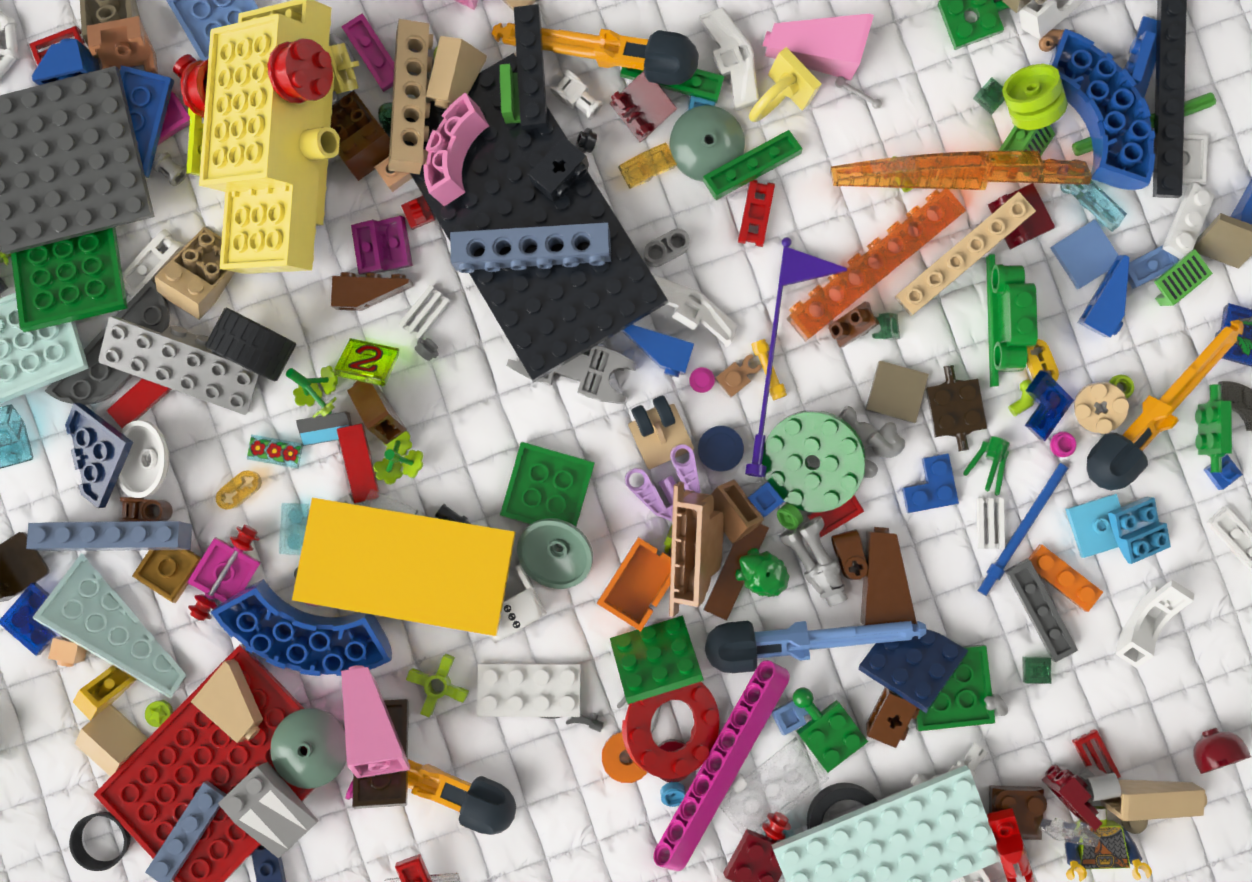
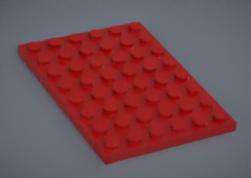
M240 644L224 661L235 659L239 663L263 718V721L258 725L260 728L259 732L250 741L245 740L236 743L191 703L193 698L222 665L221 663L93 794L152 859H154L203 782L209 781L228 794L251 771L261 764L268 762L277 772L271 758L273 734L285 717L295 711L305 709L265 666L245 649L246 647L243 644ZM302 746L301 753L307 755L308 749ZM285 781L302 802L315 790V788L296 787ZM220 807L173 881L225 882L261 844L237 826Z

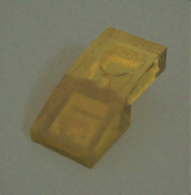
M665 142L620 164L618 169L629 189L650 181L654 176L674 169L677 162Z

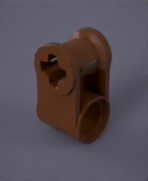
M120 497L122 515L118 522L168 521L172 516L173 509L171 504L165 500ZM156 505L160 510L157 517L153 514V509Z
M857 529L831 536L833 549L838 558L843 576L850 580L864 578L867 574L868 566ZM852 561L854 565L859 564L860 569L856 570L857 575L854 572H849Z

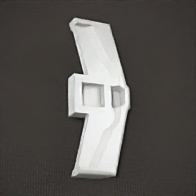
M723 7L700 15L699 20L720 47L712 52L719 74L722 76L731 75L735 112L754 105L759 100L754 63L755 54L751 43L745 39Z
M653 275L668 299L667 305L676 308L672 318L692 330L700 322L724 342L726 348L729 347L738 324L707 299L703 293L694 288L691 289Z

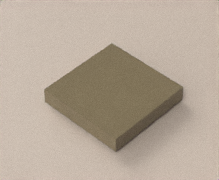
M1220 213L1197 238L1193 250L1196 249L1201 255L1239 269L1252 256V225Z
M878 361L865 410L916 423L929 374Z

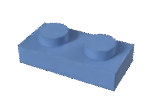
M1162 245L1129 262L1128 281L1132 289L1162 275L1176 264L1179 259L1162 249Z

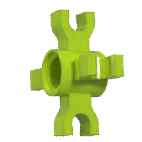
M449 654L443 655L438 671L431 676L415 668L409 670L406 680L424 686L425 693L427 694L420 712L421 715L430 718L438 699L444 695L462 703L466 700L469 690L451 684L448 676L455 659L454 656ZM433 679H439L443 682V691H435L432 688Z

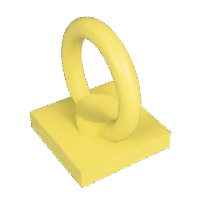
M787 47L779 52L768 73V76L775 84L754 105L749 113V119L752 122L760 121L773 111L786 96L803 111L820 88L821 83Z

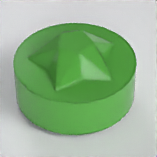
M784 504L777 511L778 521L787 529L795 530L803 522L801 512L791 504Z

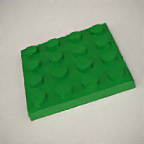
M115 227L11 253L19 326L24 333L128 308Z

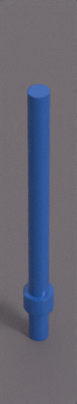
M1059 463L995 564H991L986 571L988 575L977 590L979 593L987 596L996 580L1000 581L1005 573V566L1069 469L1067 466Z

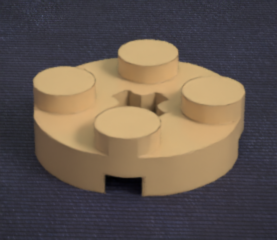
M1096 382L1084 386L1077 393L1074 400V413L1077 421L1082 427L1094 433L1107 434L1115 430L1124 422L1128 414L1129 404L1125 394L1120 388L1109 382ZM1103 401L1107 402L1105 406L1107 411L1105 413H1095L1096 407L1094 404L1096 402L1100 404Z

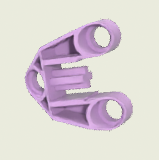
M685 444L676 445L670 452V459L676 470L675 473L680 482H684V490L700 493L693 450ZM681 448L689 452V459L685 463H679L675 459L676 451ZM640 468L630 469L625 475L626 486L655 515L672 521L674 484H676L672 475L658 482L669 504L664 505L655 486L651 483L644 470ZM636 472L644 477V482L639 487H633L629 482L630 476Z

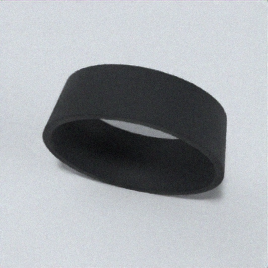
M110 812L91 814L78 821L72 829L69 839L70 852L74 860L81 867L90 871H104L112 868L121 860L129 848L131 835ZM96 816L111 819L122 831L124 838L123 850L121 855L113 860H96L84 849L82 843L83 830L86 824Z

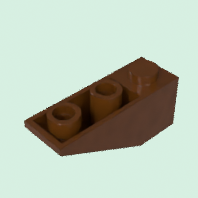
M341 272L340 276H332L331 307L336 310L363 311L412 288L413 282L410 279H406V275L391 274V278H381V274L366 273V277H356L355 273Z

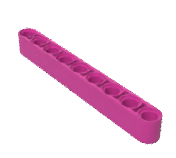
M765 660L758 665L710 750L709 757L701 766L656 846L653 856L656 865L673 871H681L687 865L788 685L790 675L786 668L769 660Z

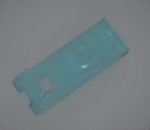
M1078 168L1071 169L1060 184L1062 192L1072 194L1084 208L1088 209L1111 232L1120 226L1127 215L1117 203Z

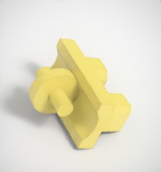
M345 43L329 46L332 70L334 72L333 91L339 94L358 89L353 68L360 66L359 61L351 62Z

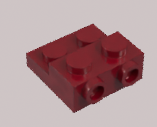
M1057 765L1048 768L1045 772V777L1042 779L1043 783L1076 818L1096 831L1103 823L1096 817L1099 812L1088 802L1092 797L1086 791L1088 785L1077 774L1074 775L1068 769L1062 770Z

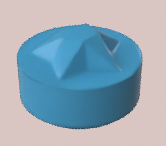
M679 782L667 783L660 789L661 801L669 807L679 806L686 795L685 786Z

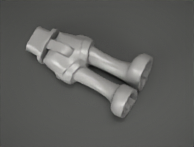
M819 516L807 521L800 528L798 526L795 530L787 529L779 537L781 542L791 547L802 561L806 569L804 576L808 583L812 584L814 589L820 594V597L822 599L825 598L828 605L832 607L846 601L848 598L844 592L845 584L842 582L841 568L835 559L829 557L821 543L819 533L824 527V521ZM802 537L809 544L818 563H815V561L810 556L809 552L807 551L803 543Z

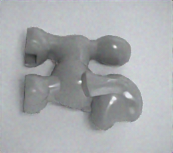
M845 406L838 415L856 431L864 448L872 446L874 453L880 457H895L905 447V440L898 435L895 423L888 422L877 431L869 423L858 422L856 411L850 406ZM865 459L866 470L864 477L873 478L878 472V467L874 462Z

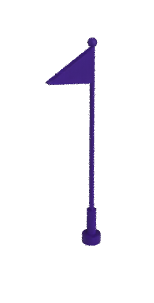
M789 237L782 239L784 247L759 432L755 434L752 464H746L745 475L753 477H766L767 466L762 465L766 438L763 433L783 286L848 271L846 267L789 248L792 244Z

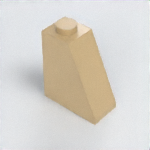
M440 36L426 97L433 100L436 107L447 110L457 98L465 92L469 93L486 62L487 55L463 39Z
M235 659L224 661L191 701L236 743L245 740L250 741L260 730L258 725L263 721V718L239 663Z

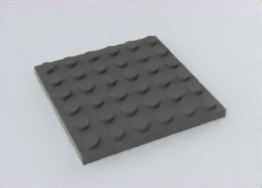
M113 66L0 95V248L2 253L11 254L155 217L119 68Z

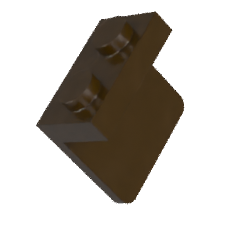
M18 532L0 544V602L11 600L50 572L38 550L26 549L27 534L25 532Z

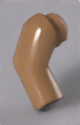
M1050 30L1039 40L1040 50L1049 52L1054 49L1064 30Z

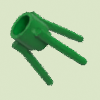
M991 436L989 442L983 441L980 450L969 463L963 475L967 476L982 455L987 452L986 457L993 460L985 491H990L999 464L995 495L999 496L1010 443L995 436Z

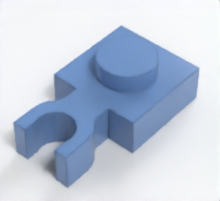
M793 700L774 709L771 713L782 735H787L807 724L803 716L809 715L805 708L797 707Z

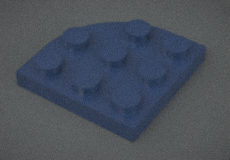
M926 629V634L918 639V636H914L912 640L875 643L860 663L858 670L927 713L966 657L968 650L942 634Z

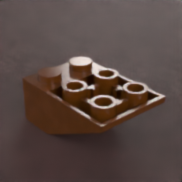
M354 90L332 105L330 127L340 137L338 155L359 181L375 170L374 167L389 157L390 138Z

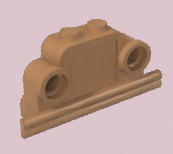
M677 482V484H674L669 617H674L679 613L680 604L699 607L704 602L711 577L719 571L722 563L724 514L720 511H714L713 495L697 493L692 490L684 491V482Z

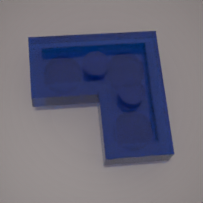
M1040 370L1025 390L1039 405L1024 426L1038 439L1046 441L1074 399L1047 372Z
M31 583L1 617L0 625L37 656L47 648L57 634L33 619L35 613L50 594L38 583Z

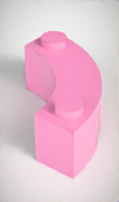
M466 92L457 98L442 114L444 119L436 131L432 130L426 146L428 151L427 163L424 165L426 186L429 193L443 206H446L465 193L462 183L464 158L477 136L489 127L480 107Z

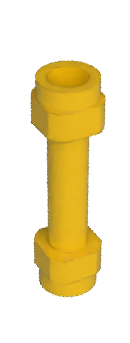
M761 339L752 343L751 346L754 355L759 357L766 375L769 358L768 351L770 348L766 340ZM772 366L769 393L774 401L787 396L784 384H780Z

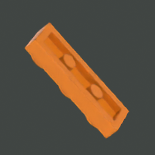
M1039 544L1028 558L1039 577L1085 612L1090 611L1103 593L1102 590L1042 544Z

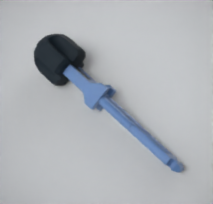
M748 620L727 622L716 626L708 634L705 643V653L710 664L721 672H754L757 669V658L790 655L800 661L810 660L809 650L912 640L914 636H918V639L926 634L927 628L926 624L917 621V624L905 621L808 630L806 621L795 622L788 629L754 632L753 624Z

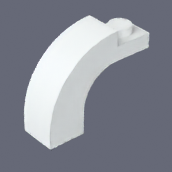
M1174 580L1169 581L1162 588L1155 586L1139 602L1124 625L1118 639L1115 654L1136 668L1152 658L1158 636L1163 627L1176 613L1194 601L1195 594Z

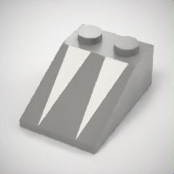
M268 762L257 766L218 803L237 826L277 858H280L319 821Z

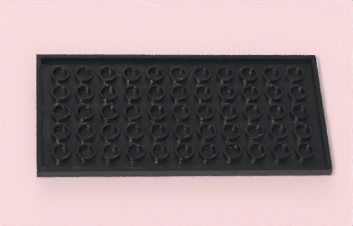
M512 53L480 72L468 93L469 97L480 107L489 127L477 136L464 158L462 183L465 193L446 206H443L427 189L424 178V165L421 167L420 174H410L449 240L450 232L608 223L611 241V261L605 262L603 265L594 266L589 263H579L576 267H565L563 264L552 265L548 269L527 266L524 270H512L510 267L500 268L496 272L477 269L473 273H469L533 382H536L666 305L668 299L588 171L583 178L575 180L566 196L558 198L555 203L531 183L528 173L563 137L566 139L567 137L548 107V127L522 130L521 123H505L501 113L500 64H510L513 73H517V57ZM433 100L429 102V118H425L424 125L429 126L428 140L432 130L436 131L444 119L442 114L446 111V109L436 107ZM405 118L409 122H416L412 118ZM391 125L384 128L389 138L391 132ZM404 141L406 145L414 146L412 142ZM427 141V142H424L423 149H425V150H426V146H427L428 141ZM582 242L578 245L577 249L586 250L590 244ZM555 244L551 251L558 252L564 245ZM531 245L527 247L525 253L535 252L537 246ZM504 247L500 250L499 254L506 255L510 252L511 248ZM485 249L476 250L474 256H481Z

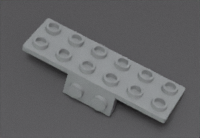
M116 316L108 318L98 359L101 364L243 415L249 412L259 374L208 349L205 346L209 338L208 336L189 333L187 329L180 326H170L160 333Z

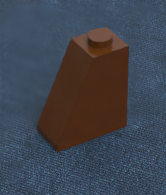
M369 376L359 379L353 384V387L347 390L366 428L386 445L407 430L379 386Z

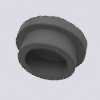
M419 338L417 340V345L414 348L422 358L430 361L439 355L437 351L438 346L431 339L426 338L424 340Z

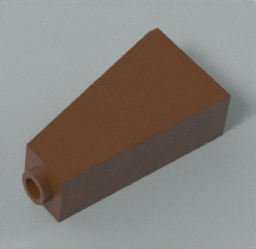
M874 527V532L866 531L865 559L868 571L863 578L860 623L863 625L911 621L912 624H917L897 534L889 533V528Z

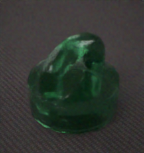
M392 102L384 103L378 108V119L384 130H391Z

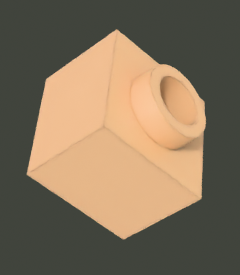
M389 157L374 167L392 192L412 179L410 173L397 171L392 174L388 173Z
M60 636L53 638L48 659L57 660V664L61 666L73 667L75 663L85 660L87 650Z

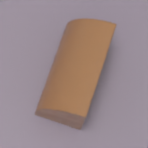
M735 479L717 486L710 494L714 497V511H720L724 514L723 532L732 544L748 535L764 521V518L748 499Z

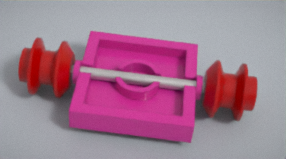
M248 525L236 527L239 532L238 536L230 537L234 547L217 537L211 542L187 582L205 592V595H195L194 598L197 603L188 606L189 610H191L190 615L200 621L211 619L212 616L209 612L217 607L215 598L224 602L244 590L261 563L243 552L253 551L252 541L260 540L256 536L258 532Z

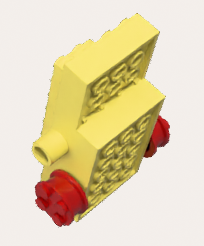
M292 0L239 13L238 23L211 29L209 59L193 62L183 71L180 81L183 101L193 113L204 118L199 186L225 192L220 269L255 274L312 271L315 228L316 226L323 225L325 215L328 158H333L339 154L340 141L338 133L330 127L334 90V72L329 54L332 8L315 0Z

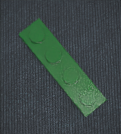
M622 67L620 77L634 80L644 70ZM697 69L692 78L682 84H659V86L663 89L700 97L717 103L724 76Z
M787 130L704 175L703 183L714 199L718 200L802 154L803 148L790 130Z

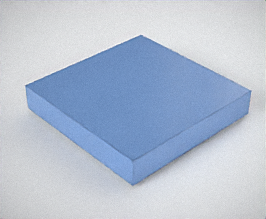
M1095 219L1050 247L1077 290L1109 271L1118 256V253Z

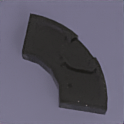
M1218 382L1221 385V400L1231 401V410L1238 413L1242 418L1246 431H1252V389L1236 382Z

